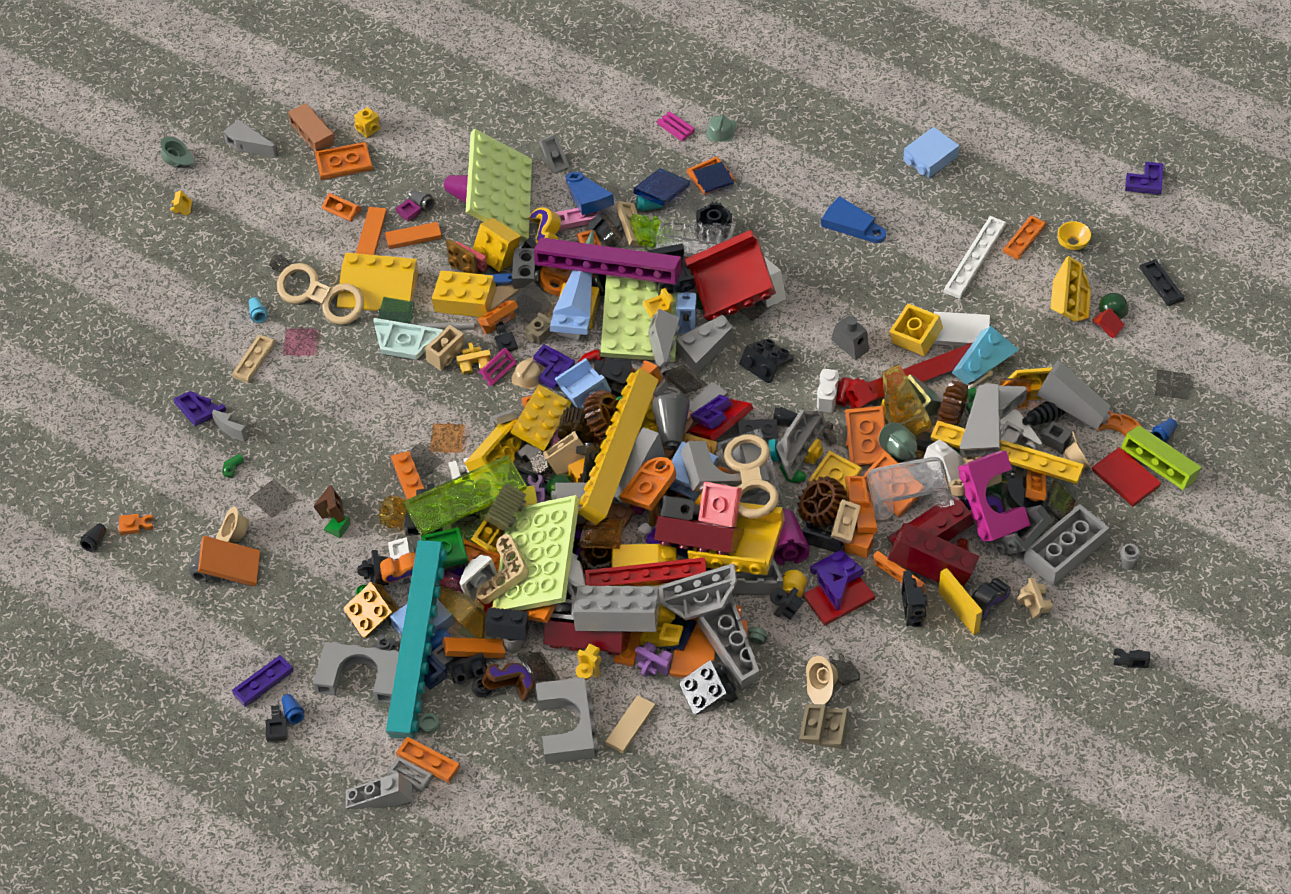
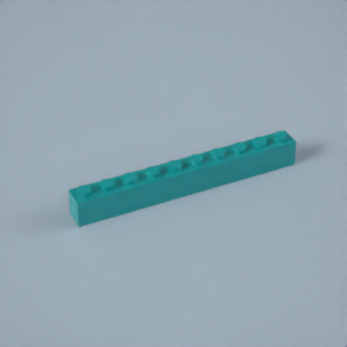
M418 540L386 726V732L389 737L402 739L409 737L414 740L415 733H418L419 730L417 718L418 713L422 711V701L420 700L421 694L425 693L424 676L428 674L429 669L427 657L431 655L432 644L430 639L435 633L433 621L434 617H437L438 614L436 602L437 598L441 596L439 584L440 580H443L444 577L443 561L447 559V549L444 548L442 542Z

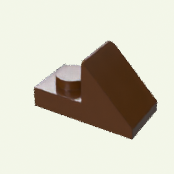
M330 485L314 504V508L322 519L330 516L340 523L345 520L342 500L333 486Z

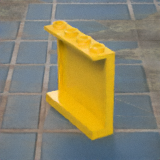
M740 502L742 506L751 510L765 506ZM775 507L772 512L761 518H747L738 514L736 527L743 528L744 533L736 553H729V556L719 555L715 550H710V553L700 552L698 547H694L693 551H688V558L705 557L706 568L717 569L734 563L736 572L767 575L784 523L783 508Z

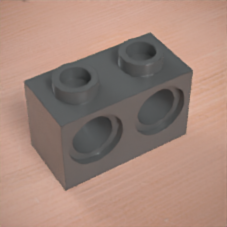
M514 248L513 289H535L536 282H539L537 267H540V265H535L534 248Z

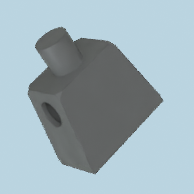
M847 316L835 325L831 340L854 360H857L869 351L867 330L857 322L856 317Z
M663 495L659 501L658 514L661 516L692 520L693 516L699 517L700 505H696L692 499ZM682 505L686 506L685 512H681L680 510Z

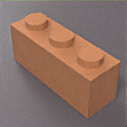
M306 103L288 112L290 124L314 152L325 150L335 145V135L332 129H328L322 118L319 119L315 110Z

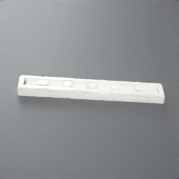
M992 216L988 218L944 288V293L961 299L1005 228V221Z

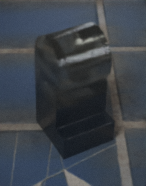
M597 214L587 224L608 247H615L623 239L619 230L606 214Z
M528 443L517 451L525 462H532V468L538 475L549 477L552 474L553 468L540 449Z

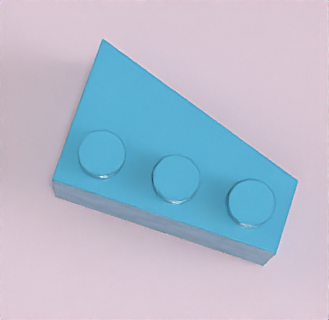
M990 326L980 332L952 373L963 383L968 384L1013 355L1019 349Z

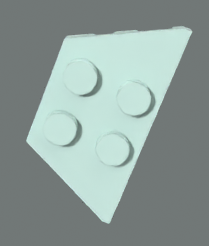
M374 318L380 352L386 355L417 360L425 353V347L443 331V329Z

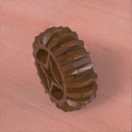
M953 380L948 384L940 405L938 421L954 426L959 425L969 390L967 384Z
M605 390L591 393L583 404L585 408L583 410L585 413L584 419L587 420L590 432H594V436L598 437L600 441L605 440L607 437L605 433L609 426L612 425L611 418L617 411L616 405L619 402L614 394L611 395L610 391L606 392Z
M819 476L818 480L812 479L811 484L806 483L807 488L805 490L801 489L803 494L798 496L800 501L797 503L799 507L797 511L806 523L811 521L812 526L820 528V526L826 528L827 524L833 525L841 500L848 501L846 497L848 493L835 478Z

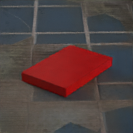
M730 399L732 405L723 412L726 419L718 427L710 429L697 423L688 431L690 435L715 441L754 408L749 402Z
M1120 447L1095 464L1091 470L1131 506H1135L1161 486V482Z
M858 577L848 583L839 610L835 609L820 585L803 593V598L825 626L875 600V595L862 578Z

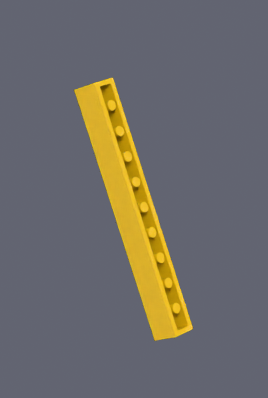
M639 368L635 373L631 372L626 380L628 384L621 392L623 397L616 405L617 411L611 418L612 425L609 426L605 433L607 437L600 446L602 450L594 461L596 465L589 474L591 478L584 486L585 493L581 496L578 503L580 505L578 514L595 525L599 524L608 514L658 383L657 378L642 368Z

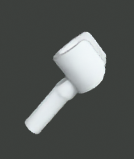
M644 523L638 527L637 534L644 538L646 535H649L652 529L649 524Z

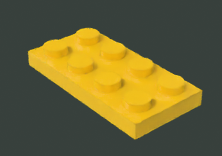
M539 384L510 433L544 451L559 426L564 409L569 408L572 402Z

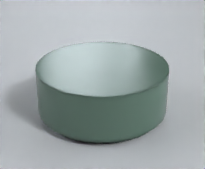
M433 713L423 714L419 718L420 730L427 734L435 732L439 728L438 717Z

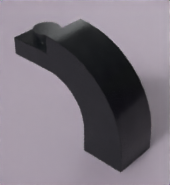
M1017 466L1016 470H1012L1011 478L1007 477L1005 496L1011 509L1042 505L1049 514L1051 500L1032 501L1025 497V489L1022 484L1024 468Z

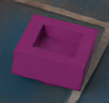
M411 199L406 200L396 208V213L407 222L422 213L421 208Z

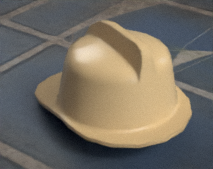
M533 357L528 358L517 365L512 375V384L533 390L541 383L539 382V376L546 368L537 363Z
M1072 431L1075 442L1064 451L1063 458L1084 464V469L1089 468L1092 470L1082 452L1074 431Z
M237 507L230 508L216 535V539L227 542L240 541L246 534L249 519L240 515Z
M815 656L808 661L806 666L807 693L814 704H826L833 694V688L838 679V672L836 667L825 657Z

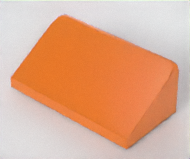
M328 193L321 209L350 222L362 209L360 206L331 193Z

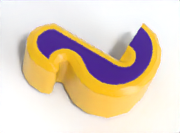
M541 207L535 209L528 219L536 224H540L535 240L536 243H538L541 237L559 240L555 234L561 226L560 216L548 208Z

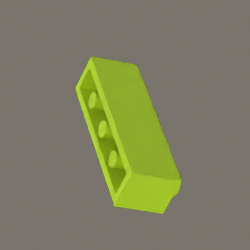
M1140 425L1126 434L1121 449L1182 490H1185L1196 481L1202 468Z

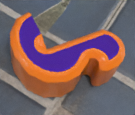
M406 553L397 560H393L391 557L383 560L380 563L383 581L392 583L411 577L416 553Z

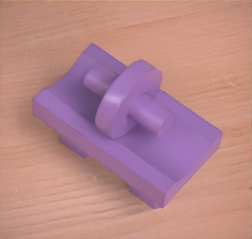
M647 642L643 647L638 646L635 649L637 653L636 660L639 661L637 666L642 668L641 675L645 677L649 673L656 675L657 671L665 676L668 675L670 672L669 666L672 662L671 653L663 651L660 656L655 655L656 646L650 642Z

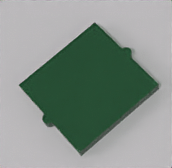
M383 297L381 308L378 309V319L410 324V320L413 318L412 312L415 303Z

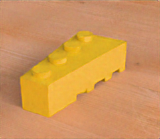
M516 418L499 424L464 463L484 495L502 488V481L509 473L507 469L510 464H513L514 454L519 450L523 441L510 433L517 421Z

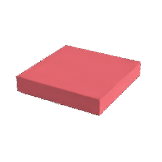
M704 482L698 521L736 527L742 488Z

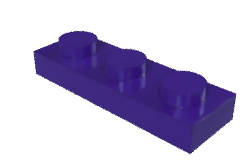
M279 655L232 689V694L246 707L291 674L293 667Z

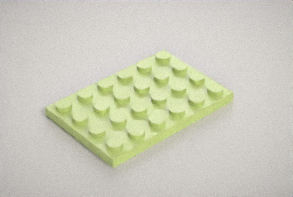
M474 129L470 137L466 213L483 222L495 218L520 234V241L525 242L529 238L528 218L530 216L532 159L485 133Z
M606 275L600 357L655 360L648 334L652 319L643 306L645 300L658 296L653 281ZM679 292L671 294L674 299V304L672 305V310L670 314H673L675 316L677 306V295ZM677 334L673 338L675 345L669 353L671 355L670 362H675Z
M576 495L527 505L523 507L521 512L517 510L515 517H517L516 522L512 528L508 527L504 531V535L508 534L516 541L529 572L524 580L495 599L492 608L521 611L565 602L579 508L578 503L580 500ZM513 554L509 558V561H512L516 557V554ZM501 557L498 573L506 568ZM506 579L501 580L499 586L503 585Z

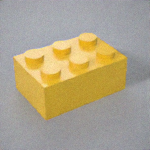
M441 270L432 296L435 312L481 317L490 311L497 289L494 276Z

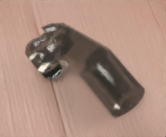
M826 421V425L821 433L828 445L832 446L838 441L831 432L833 429L832 422Z

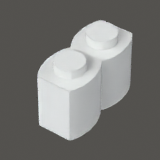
M823 369L820 373V382L817 390L818 411L832 413L835 409L839 380L837 370Z

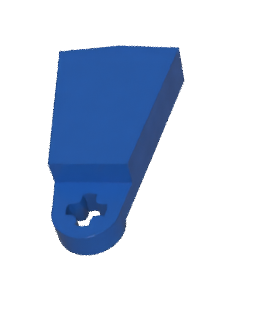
M570 172L566 175V184L570 189V195L582 215L597 212L614 205L613 194L583 176L581 172Z
M841 196L828 207L821 218V227L873 243H882L886 239V230L875 223L873 216Z

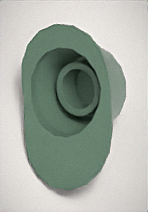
M723 114L712 117L706 130L707 139L717 142L731 141L737 122L728 119Z
M171 136L164 137L161 140V157L164 162L173 167L178 165L188 166L194 162L192 154L181 140Z
M893 422L882 428L878 438L879 444L889 455L901 460L916 457V438L905 426Z

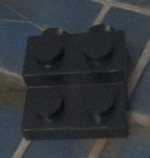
M903 571L901 595L906 626L920 627L923 625V618L926 617L927 595H923L922 587H917L916 578H912V572Z

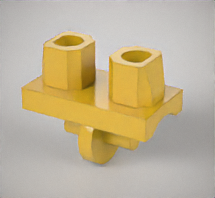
M471 342L468 343V349L462 350L463 355L456 356L457 367H460L462 374H468L473 372L471 364L478 363L479 369H481L489 362L490 351H481L480 346L473 347Z
M589 644L585 651H578L579 665L575 670L578 678L584 677L585 680H588L593 675L598 678L600 675L599 665L602 662V658L599 656L600 648Z

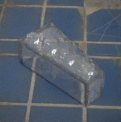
M661 222L656 234V249L682 243L684 246V256L691 257L735 237L736 223H729V226H720V223H713V226H702V223L685 225V223Z

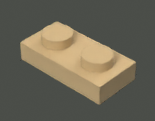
M841 500L831 538L846 543L851 542L860 505Z

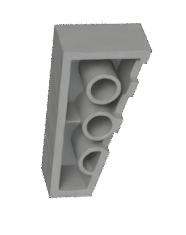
M732 596L729 598L724 609L699 616L698 626L740 689H743L758 680L759 669Z

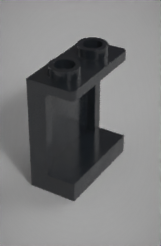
M682 243L647 250V252L681 257L682 272L676 284L654 282L658 296L661 293V289L664 288L670 294L694 289L695 277L690 274L689 268L686 265Z

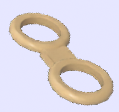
M303 263L292 264L286 267L279 275L277 291L280 297L287 303L300 304L309 299L322 305L326 319L338 325L349 324L362 313L364 297L361 291L354 285L344 283L332 288L318 282V275L311 266ZM297 271L308 273L311 282L308 290L299 296L289 295L285 290L287 278ZM340 292H351L356 298L354 310L349 315L343 317L333 315L330 310V304L334 296Z
M752 434L741 435L731 440L724 449V460L727 466L741 474L742 484L738 487L742 488L741 497L746 491L754 488L766 490L770 494L769 502L759 509L751 510L742 506L741 503L739 504L738 514L741 516L761 518L775 509L778 504L779 494L775 486L768 481L762 480L760 468L766 464L769 458L770 448L764 439ZM752 443L761 448V455L754 462L742 464L732 458L734 449L739 445Z

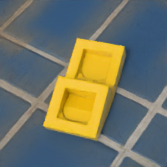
M664 623L663 627L657 626L656 632H643L640 644L645 645L647 642H650L656 647L678 645L684 627Z

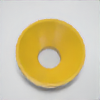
M1077 221L1066 222L1058 229L1059 243L1070 250L1083 249L1089 244L1091 239L1090 229L1085 224ZM1074 238L1078 240V243L1072 245L1068 240Z

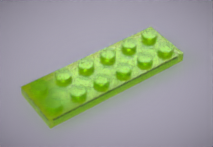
M506 455L403 501V506L420 535L424 536L492 505L505 483L520 491L526 490L527 485L510 457Z

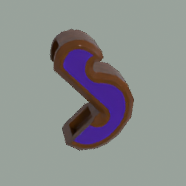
M512 662L507 664L502 670L499 669L498 664L490 665L482 678V683L489 690L515 685L521 701H525L534 687V678L531 672L526 669L527 667L520 663Z

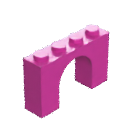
M1006 450L994 452L958 466L959 477L963 482L965 495L972 509L971 514L975 519L978 535L982 542L993 541L1030 526L1025 507L1012 508L1005 512L997 513L989 506L986 500V487L990 479L1012 469Z

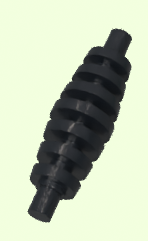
M1045 401L1029 411L1027 417L1022 419V423L1024 425L1036 426L1052 422L1066 412L1058 408L1054 403Z

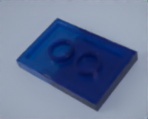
M659 168L635 186L633 193L665 206L689 187L690 180Z

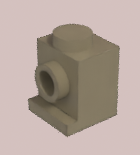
M539 312L537 317L525 327L526 338L538 345L544 342L553 333L550 332L551 319Z

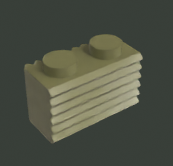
M505 483L484 520L502 531H505L508 527L512 528L517 520V517H515L517 510L521 512L526 504L524 500L526 494Z

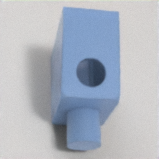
M685 291L677 295L676 316L679 317L677 325L680 326L677 334H685L696 327L695 293ZM688 314L689 321H684L683 315Z

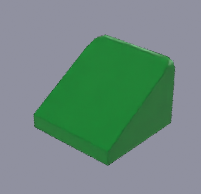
M345 516V520L338 523L333 517L324 528V531L341 538L351 525L350 518Z

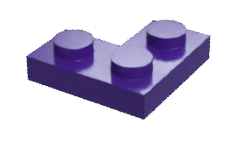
M1145 162L1144 175L1127 173L1125 191L1161 194L1163 163Z
M545 344L533 356L537 363L546 367L539 376V382L553 390L558 386L555 378L575 365V360Z
M719 394L690 414V416L696 423L710 429L716 428L726 419L723 412L732 403L728 397Z

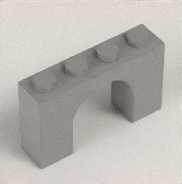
M688 441L682 449L681 454L692 492L702 493L704 482L739 487L742 484L740 472L728 474L719 470L713 464L706 441ZM745 443L735 448L733 453L736 462L747 464L757 460L761 455V450L756 444ZM764 464L760 468L762 480L769 482L768 473ZM754 488V489H751V490H753L754 492H758V491H761L762 489H760V488Z
M325 642L313 681L315 693L335 696L342 673L352 665L367 664L378 672L373 689L374 700L391 703L399 651L381 650L376 647L365 648L359 645H344L338 642Z
M585 678L536 683L539 710L568 708L576 712L581 719L578 726L568 733L542 736L545 764L595 758L594 750H598L597 738L592 736L596 729L595 721L590 720V715L593 714L592 702L587 700V697H591L590 685H585Z

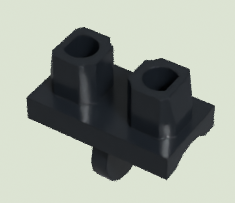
M372 550V557L368 561H362V564L357 567V573L360 576H364L365 580L370 578V582L389 585L388 582L383 581L380 571V563L388 557L378 556V550Z
M793 587L788 595L781 588H776L771 592V602L779 606L773 615L779 617L783 614L788 619H792L804 603L802 599L796 596L799 591L797 588Z
M483 653L463 657L461 660L448 664L453 682H457V684L465 683L467 679L472 677H483L488 668Z

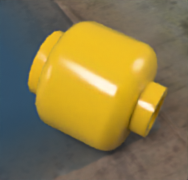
M799 570L786 571L782 577L783 590L788 595L793 587L799 590L796 596L800 598L806 588L807 578Z

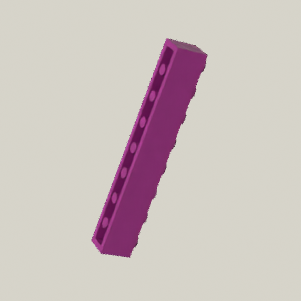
M542 237L534 248L535 265L668 284H676L682 272L680 256Z

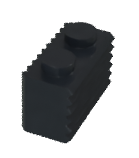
M489 607L485 619L486 636L526 641L529 629L528 612Z

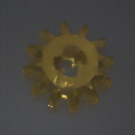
M396 495L384 497V501L380 502V508L377 509L379 511L377 518L380 519V524L391 529L402 527L403 522H405L406 500Z

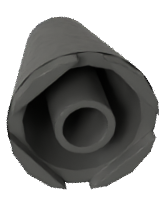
M665 394L653 399L652 410L661 442L668 450H676L683 440L690 403L689 399L682 395L676 394V398H670V394Z

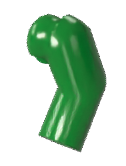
M782 464L779 468L788 482L800 483L806 480V473L797 470L792 480L788 479Z

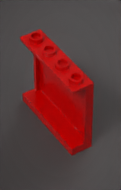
M751 230L685 259L686 265L691 269L695 277L696 287L705 311L703 317L707 321H711L721 315L736 314L738 310L752 307L756 302L768 300L772 295L776 294L758 237Z

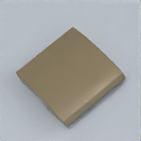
M806 704L799 736L800 742L843 749L849 718L848 709H827L826 704Z

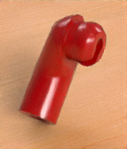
M595 349L585 353L577 363L585 358L590 362L593 359L594 361L602 360L603 357H600V351Z

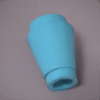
M257 297L251 298L249 300L250 318L256 323H262L267 319L268 311Z

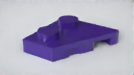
M192 391L174 398V404L194 426L212 419L213 410L226 411L225 405L221 404L218 406L213 404L211 399L199 396Z

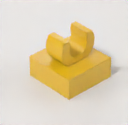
M181 190L176 192L175 198L171 202L174 207H171L170 210L176 214L179 212L183 215L190 214L192 200Z

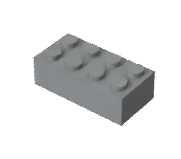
M1079 504L1031 544L1025 551L1024 563L1054 586L1107 541L1109 527Z
M578 586L573 609L575 631L656 632L660 611L659 587Z

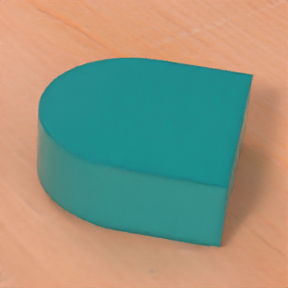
M776 439L769 440L770 458L773 462H779L780 458L776 449L778 442Z

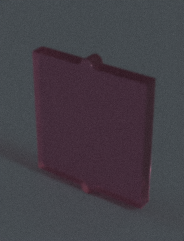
M300 327V329H286L283 355H297V357H300V355H314L317 329H303V327Z

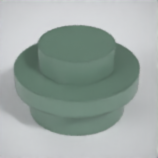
M760 627L748 630V639L753 642L763 644L764 640L768 637L765 630Z

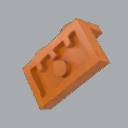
M506 300L479 317L477 320L484 333L489 334L496 330V324L500 321H503L505 324L515 317L513 310L518 308L516 301Z

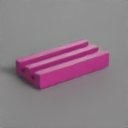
M670 111L667 112V115H663L662 119L659 118L657 120L659 126L682 142L694 133L692 126Z
M504 348L478 372L484 376V380L488 381L487 384L492 386L517 362L507 348ZM506 355V356H505L496 366H494L488 373L486 372V371H487L490 367H492L502 356ZM508 360L511 361L497 375H495L493 378L490 377L505 362H507Z

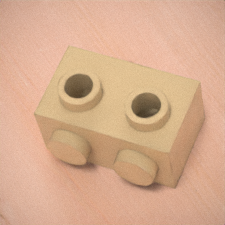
M449 325L425 347L427 362L439 370L448 366L465 349L464 333Z
M575 431L543 452L556 474H567L569 472L568 465L585 457V455L576 454V446H584Z

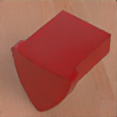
M1112 308L1106 309L1092 319L1111 338L1116 337L1125 325L1113 312Z

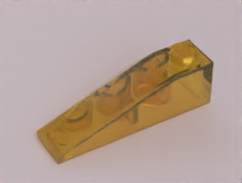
M900 364L882 371L885 393L884 404L886 407L885 417L889 424L893 422L900 423L915 436L932 428L930 418Z
M439 585L441 587V596L437 599L476 638L484 639L487 614L482 609L485 606L477 598L473 601L468 595Z

